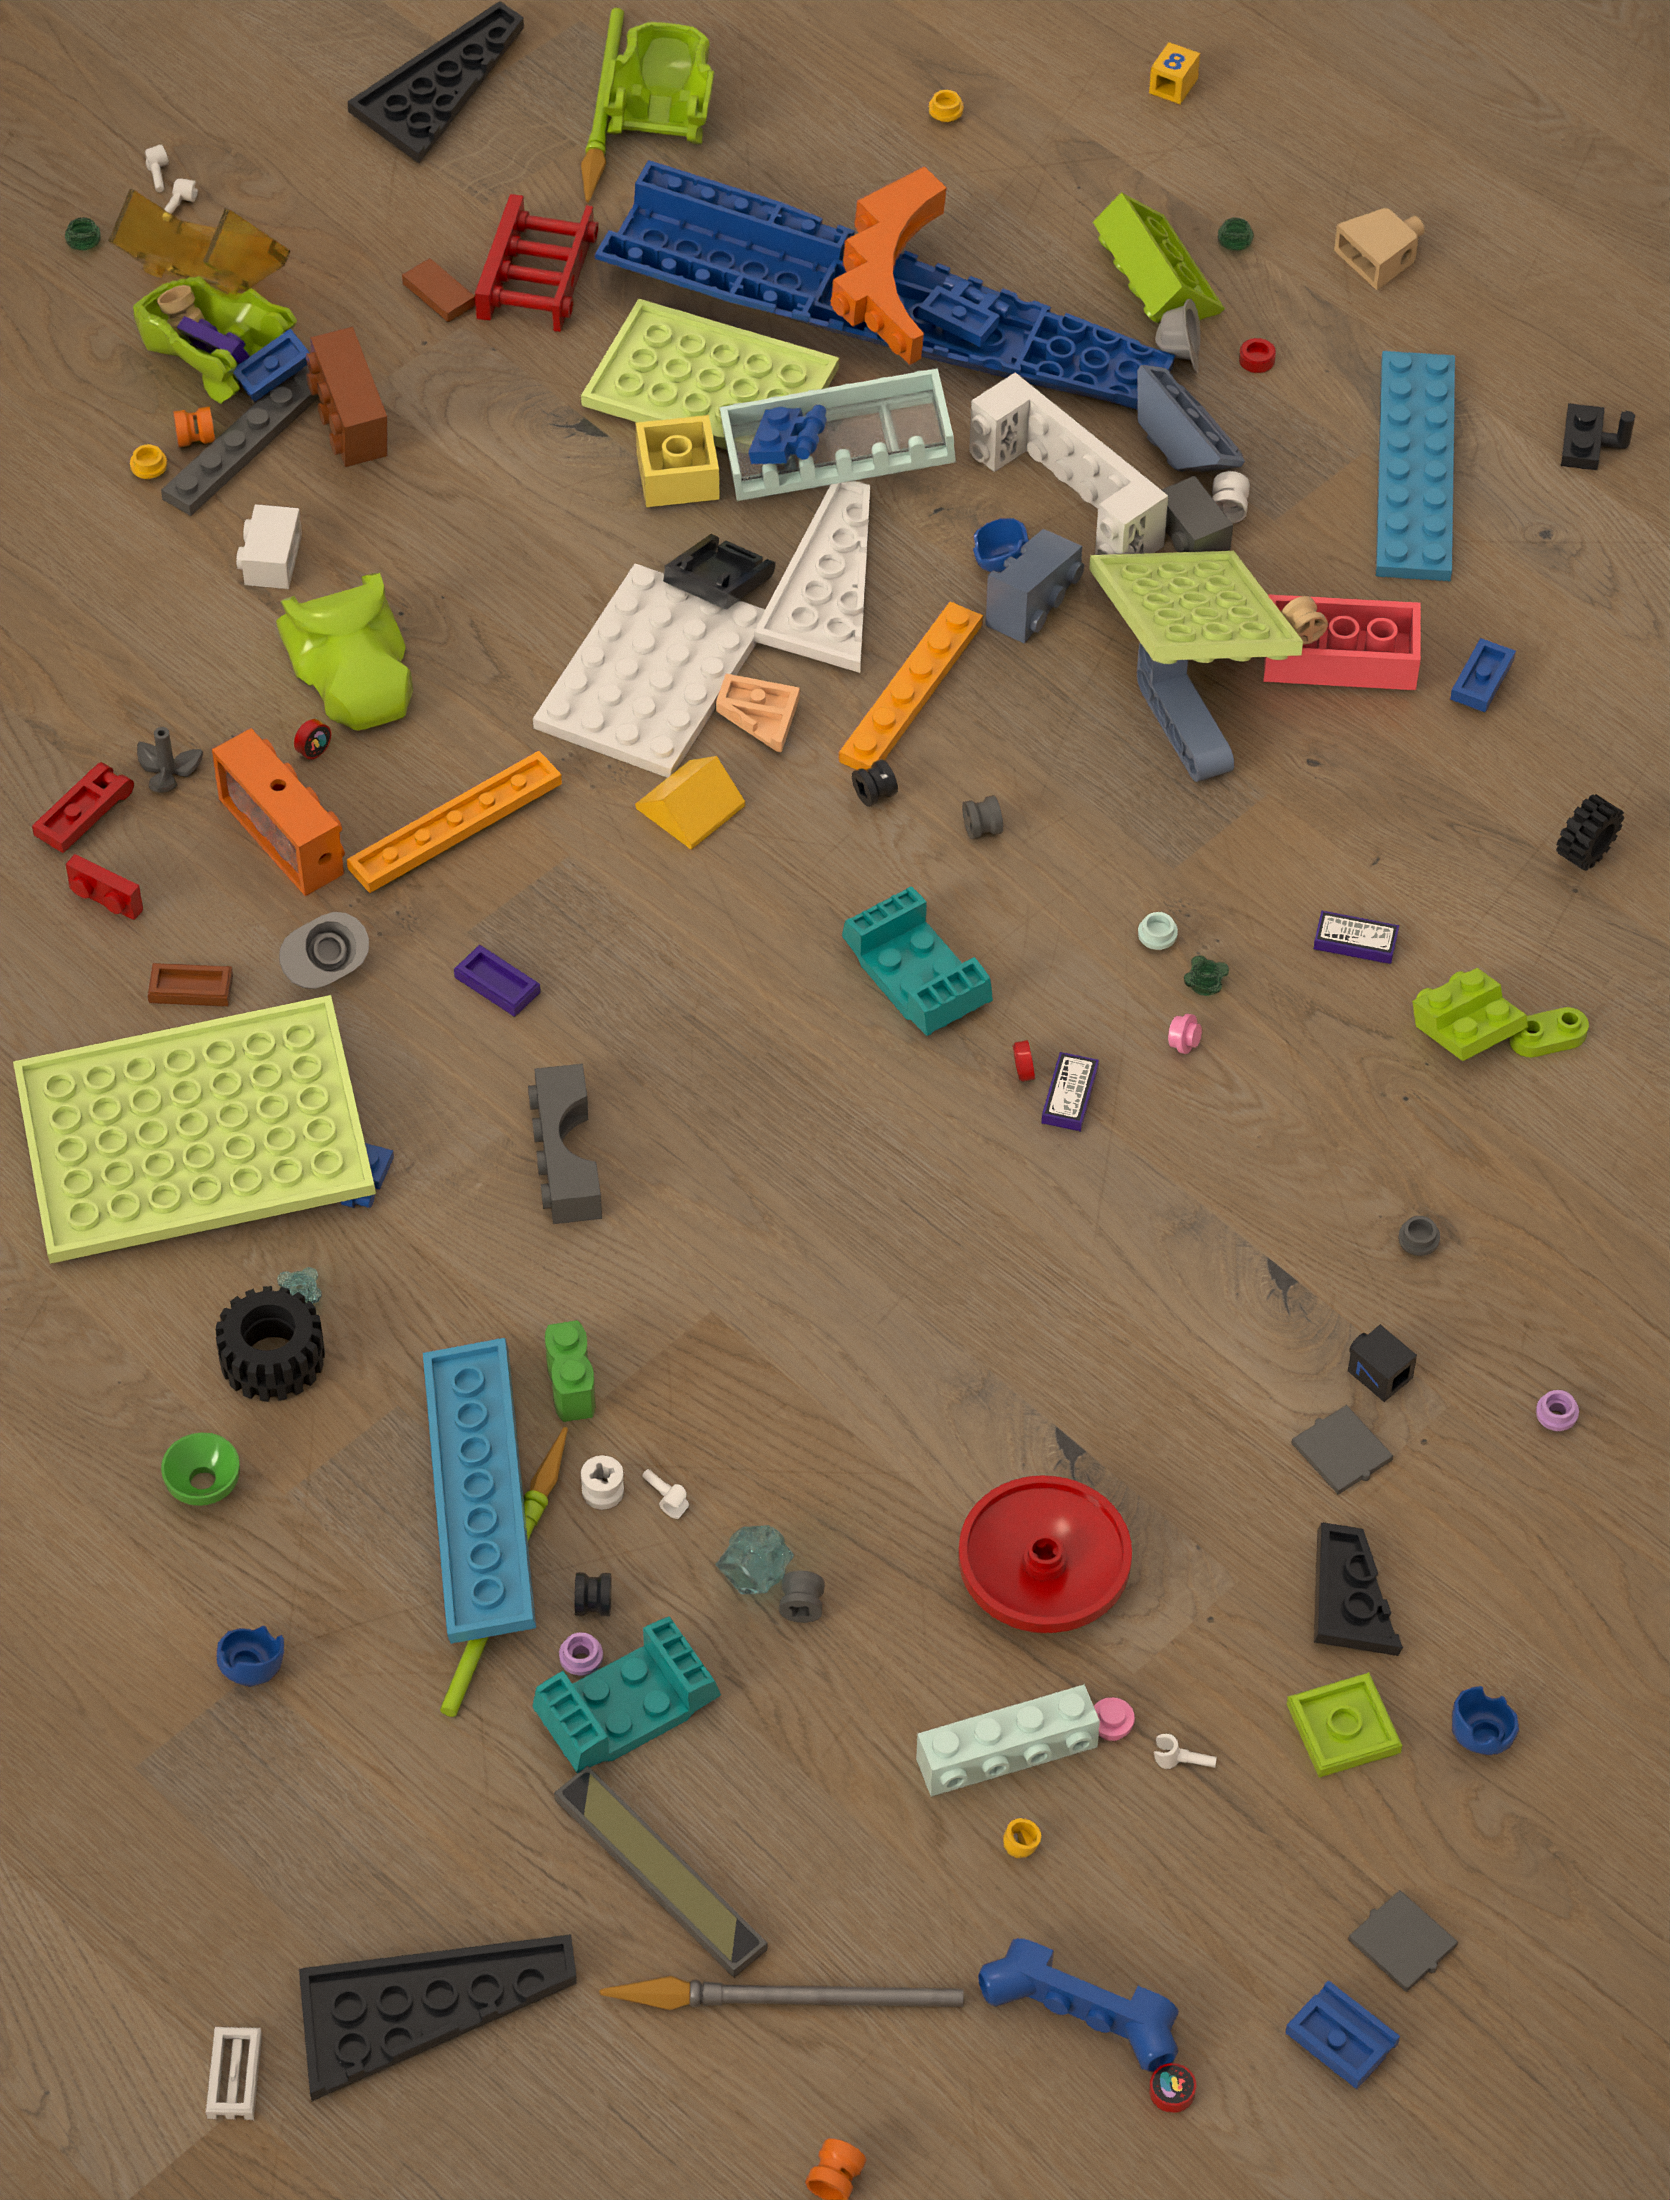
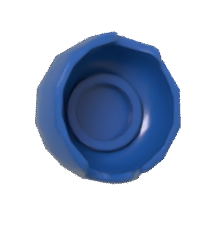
M1000 518L988 522L974 533L975 547L973 548L977 564L983 570L990 573L993 570L998 573L1007 568L1004 566L1006 559L1010 556L1018 559L1023 554L1020 552L1021 547L1029 541L1026 527L1022 522L1014 518Z
M261 1626L255 1630L240 1628L228 1631L217 1644L218 1667L225 1677L243 1686L252 1687L269 1682L281 1668L284 1655V1638L282 1635L276 1639L273 1638L266 1626Z
M1475 1686L1461 1691L1454 1701L1452 1709V1733L1459 1744L1472 1752L1484 1755H1497L1512 1746L1518 1736L1519 1723L1517 1714L1507 1705L1505 1697L1490 1698L1485 1695L1482 1686Z

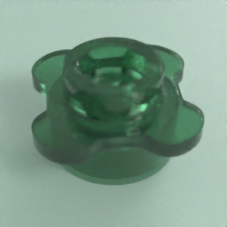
M1201 955L1193 957L1191 960L1192 968L1189 973L1184 975V983L1199 995L1209 996L1219 993L1222 989L1223 977L1229 974L1228 965L1224 962L1216 963Z

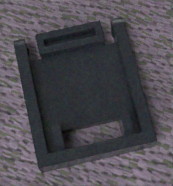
M710 534L665 565L663 582L726 610L770 579L775 571L776 563L769 559L763 561L762 556L729 541H724L719 545V537Z

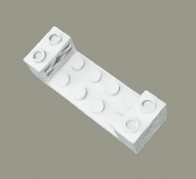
M1013 373L971 401L969 452L975 460L984 463L995 472L1024 452H1029L1035 461L1045 465L1060 481L1067 483L1077 491L1084 501L1091 503L1098 509L1095 555L1155 553L1164 547L1168 495L1017 373Z

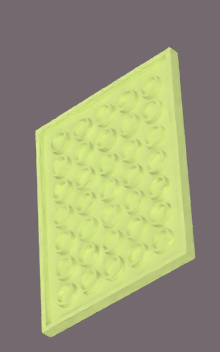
M331 995L13 1061L50 1264L376 1194Z

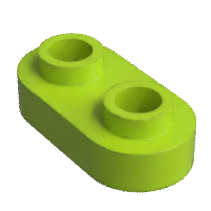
M1571 1007L1528 1015V1028L1511 1036L1509 1042L1511 1048L1517 1054L1530 1058L1573 1049L1585 1042L1589 1021L1584 1013Z

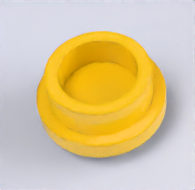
M952 90L936 92L929 102V113L936 120L950 122L958 119L963 114V102L960 96Z
M151 444L142 445L133 452L130 459V468L133 474L139 478H156L167 469V458L159 447Z

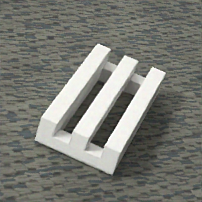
M215 2027L206 2106L207 2119H217V2115H225L226 2119H235V2116L238 2115L244 2116V2120H254L262 2041L261 2028ZM225 2039H233L227 2102L220 2103L218 2101ZM243 2039H250L244 2103H237Z

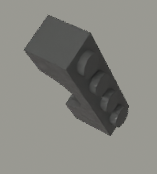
M583 1063L534 1069L535 1085L528 1086L530 1110L538 1109L539 1118H532L534 1142L543 1143V1151H536L539 1176L547 1175L548 1184H541L543 1209L551 1208L553 1224L602 1219L597 1163L574 1155L563 1144L564 1138L574 1127L589 1120Z

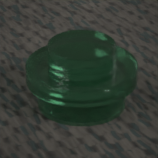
M80 217L68 224L65 231V240L67 245L75 250H89L98 245L101 240V232L93 220Z
M1237 217L1229 218L1224 221L1218 230V241L1227 249L1243 250L1252 244L1253 231L1246 220Z

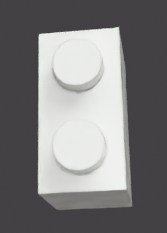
M255 504L252 518L246 519L244 523L243 537L244 541H246L245 546L239 547L237 552V569L243 570L244 585L289 589L302 536L299 508Z

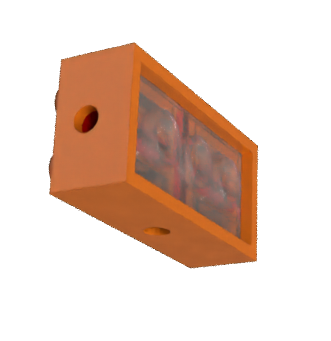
M250 728L212 749L219 800L304 896L344 875L342 857L345 856V851L340 841L342 826L338 817L332 811L327 812L320 805L314 790L311 787L305 788L301 784L295 770L289 763L283 764L277 757L275 749L266 738L262 740Z

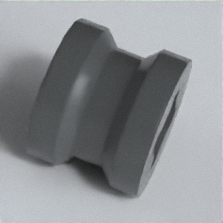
M994 795L985 797L983 802L975 803L972 800L963 802V819L970 839H978L982 833L990 832L996 835L1003 832L1002 813L998 800Z
M800 1570L785 1574L782 1578V1591L785 1593V1596L780 1600L779 1613L784 1618L794 1622L807 1623L818 1620L822 1616V1602L819 1600V1597L824 1594L825 1581L816 1573Z

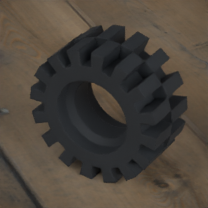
M1590 795L1589 799L1582 801L1581 807H1577L1574 810V816L1572 818L1569 817L1566 823L1568 825L1560 833L1562 837L1557 841L1558 847L1556 851L1582 870L1591 869L1595 866L1596 861L1599 862L1603 858V853L1609 851L1611 842H1615L1617 838L1616 833L1622 828L1621 822L1624 820V812L1599 795Z

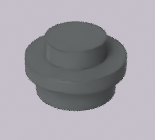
M1414 1216L1401 1226L1398 1239L1401 1247L1408 1253L1424 1256L1431 1254L1437 1249L1440 1242V1232L1430 1218Z

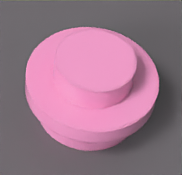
M1185 1014L1183 1017L1175 1016L1171 1022L1168 1034L1170 1047L1177 1048L1179 1053L1188 1054L1192 1047H1197L1200 1042L1202 1028L1197 1023L1196 1016L1193 1014Z
M1110 1697L1102 1699L1094 1705L1100 1720L1099 1736L1101 1738L1116 1741L1130 1733L1134 1726L1135 1716L1133 1709L1127 1702L1119 1698Z

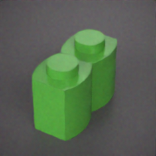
M578 1320L550 1324L545 1332L547 1371L552 1381L555 1411L563 1422L592 1418L596 1408L594 1371L588 1360L586 1332Z

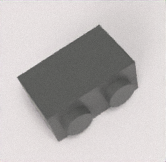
M1195 476L1161 489L1168 495L1165 531L1172 539L1177 552L1231 550L1233 524Z

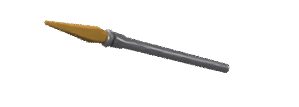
M667 1976L599 1990V1994L666 2010H673L689 2004L692 2007H698L701 2003H703V2006L722 2005V2003L963 2007V1989L722 1985V1983L703 1982L701 1984L699 1980L687 1982L673 1976Z

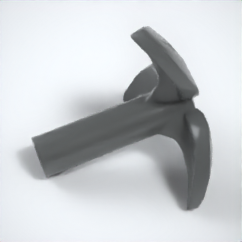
M159 727L154 731L156 746L145 742H138L137 757L145 771L160 772L150 778L149 788L154 792L163 793L169 792L177 786L172 776L173 774L187 777L196 770L202 760L203 751L201 749L181 752L173 759L169 730L165 727Z

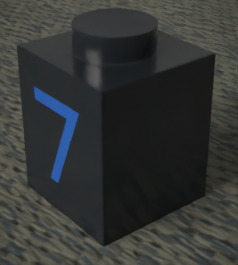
M1381 1324L1369 1334H1360L1349 1348L1348 1372L1383 1402L1413 1379L1417 1355Z

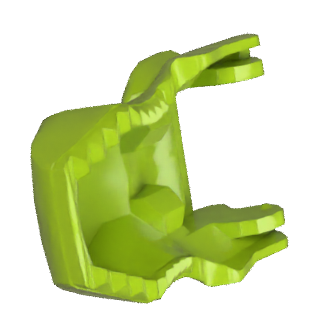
M646 22L629 29L627 33V48L624 55H618L615 60L611 59L604 97V110L612 117L607 134L617 135L621 134L623 130L686 136L688 142L702 144V125L707 120L714 80V71L707 65L710 50L708 37L693 26L671 23Z
M200 276L164 283L133 306V315L139 334L147 350L181 357L185 362L201 372L206 392L210 398L220 404L240 390L239 382L233 375L237 368L235 359L227 350L216 349L210 354L191 346L183 335L179 336L173 327L167 323L169 318L167 314L161 311L157 303L160 295L177 286H189L195 296L194 305L201 310L205 320L216 327L219 333L226 335L227 332H230L242 339L246 344L244 349L250 356L290 328L293 330L297 323L290 309L271 304L252 288L243 294L236 291L226 294L209 285Z
M380 573L362 576V586L307 602L298 603L295 596L283 599L281 604L286 614L276 620L280 638L289 654L296 677L302 679L309 686L314 685L324 701L325 714L329 719L356 731L403 718L407 713V707L413 693L411 671L401 662L406 645L385 597V587Z

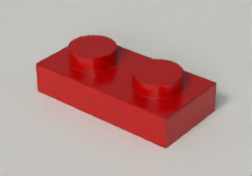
M76 854L65 864L69 887L79 897L90 898L104 905L110 912L122 914L132 920H135L143 911L140 886Z

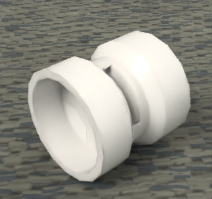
M1227 471L1218 474L1214 478L1212 498L1232 523H1238L1247 514V498L1250 483L1243 474Z

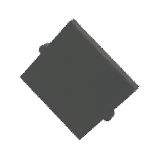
M1347 1405L1325 1419L1317 1418L1315 1425L1292 1439V1445L1338 1495L1361 1480L1368 1481L1370 1474L1393 1460V1455Z
M1401 1890L1378 1910L1372 1909L1369 1918L1351 1933L1348 1938L1355 1947L1405 1992L1412 1988L1428 1972L1434 1973L1437 1969V1964L1458 1944L1457 1940Z

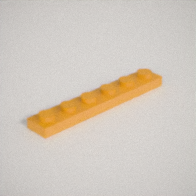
M951 601L947 604L839 751L840 763L856 770L859 768L867 770L871 768L873 762L879 759L885 760L982 627L983 615Z
M537 751L347 859V868L369 893H372L562 784V775L540 751Z

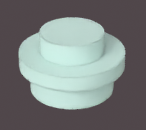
M1162 912L1148 914L1141 921L1138 928V937L1141 943L1155 950L1169 948L1175 943L1178 935V929L1173 919L1168 914Z

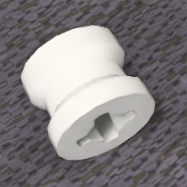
M601 1455L587 1460L581 1470L582 1496L591 1507L600 1510L610 1509L622 1500L624 1495L623 1468L619 1461L613 1457ZM602 1477L607 1478L608 1482L603 1481Z

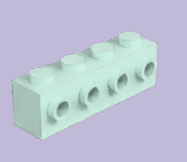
M1084 1684L917 1733L916 1760L932 1797L1097 1748L1100 1720Z

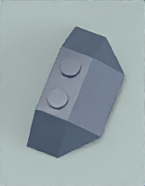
M1147 365L1139 367L1137 370L1138 423L1148 434V440L1159 447L1167 456L1166 460L1171 467L1181 472L1185 470L1207 472L1237 468L1243 465L1245 460L1239 448L1189 391L1174 380L1173 375L1166 368Z

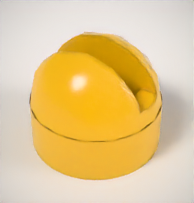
M1024 1818L1011 1821L1003 1835L1005 1850L1015 1858L1030 1856L1036 1851L1041 1841V1832L1038 1826ZM1016 1833H1017V1836H1018V1842H1019V1843H1017V1841H1016V1839H1015V1837H1014V1834H1016Z

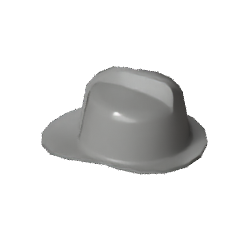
M1192 299L1186 300L1184 306L1163 314L1155 341L1160 350L1175 355V358L1191 360L1197 374L1199 373L1198 354L1201 332L1198 312Z
M331 912L314 919L290 933L280 947L279 962L283 973L292 983L302 988L317 989L329 985L359 967L364 962L369 951V937L365 927L357 918L343 912Z

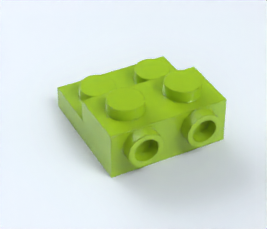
M1479 968L1466 973L1463 971L1456 972L1451 976L1448 983L1435 989L1425 988L1412 1001L1416 1027L1462 1061L1528 1028L1527 1015L1502 997L1501 984Z

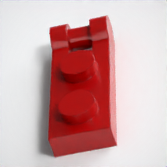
M103 762L98 763L32 825L34 836L64 853L119 800H125L130 796L134 788V781L123 774L117 776L114 774L112 767Z

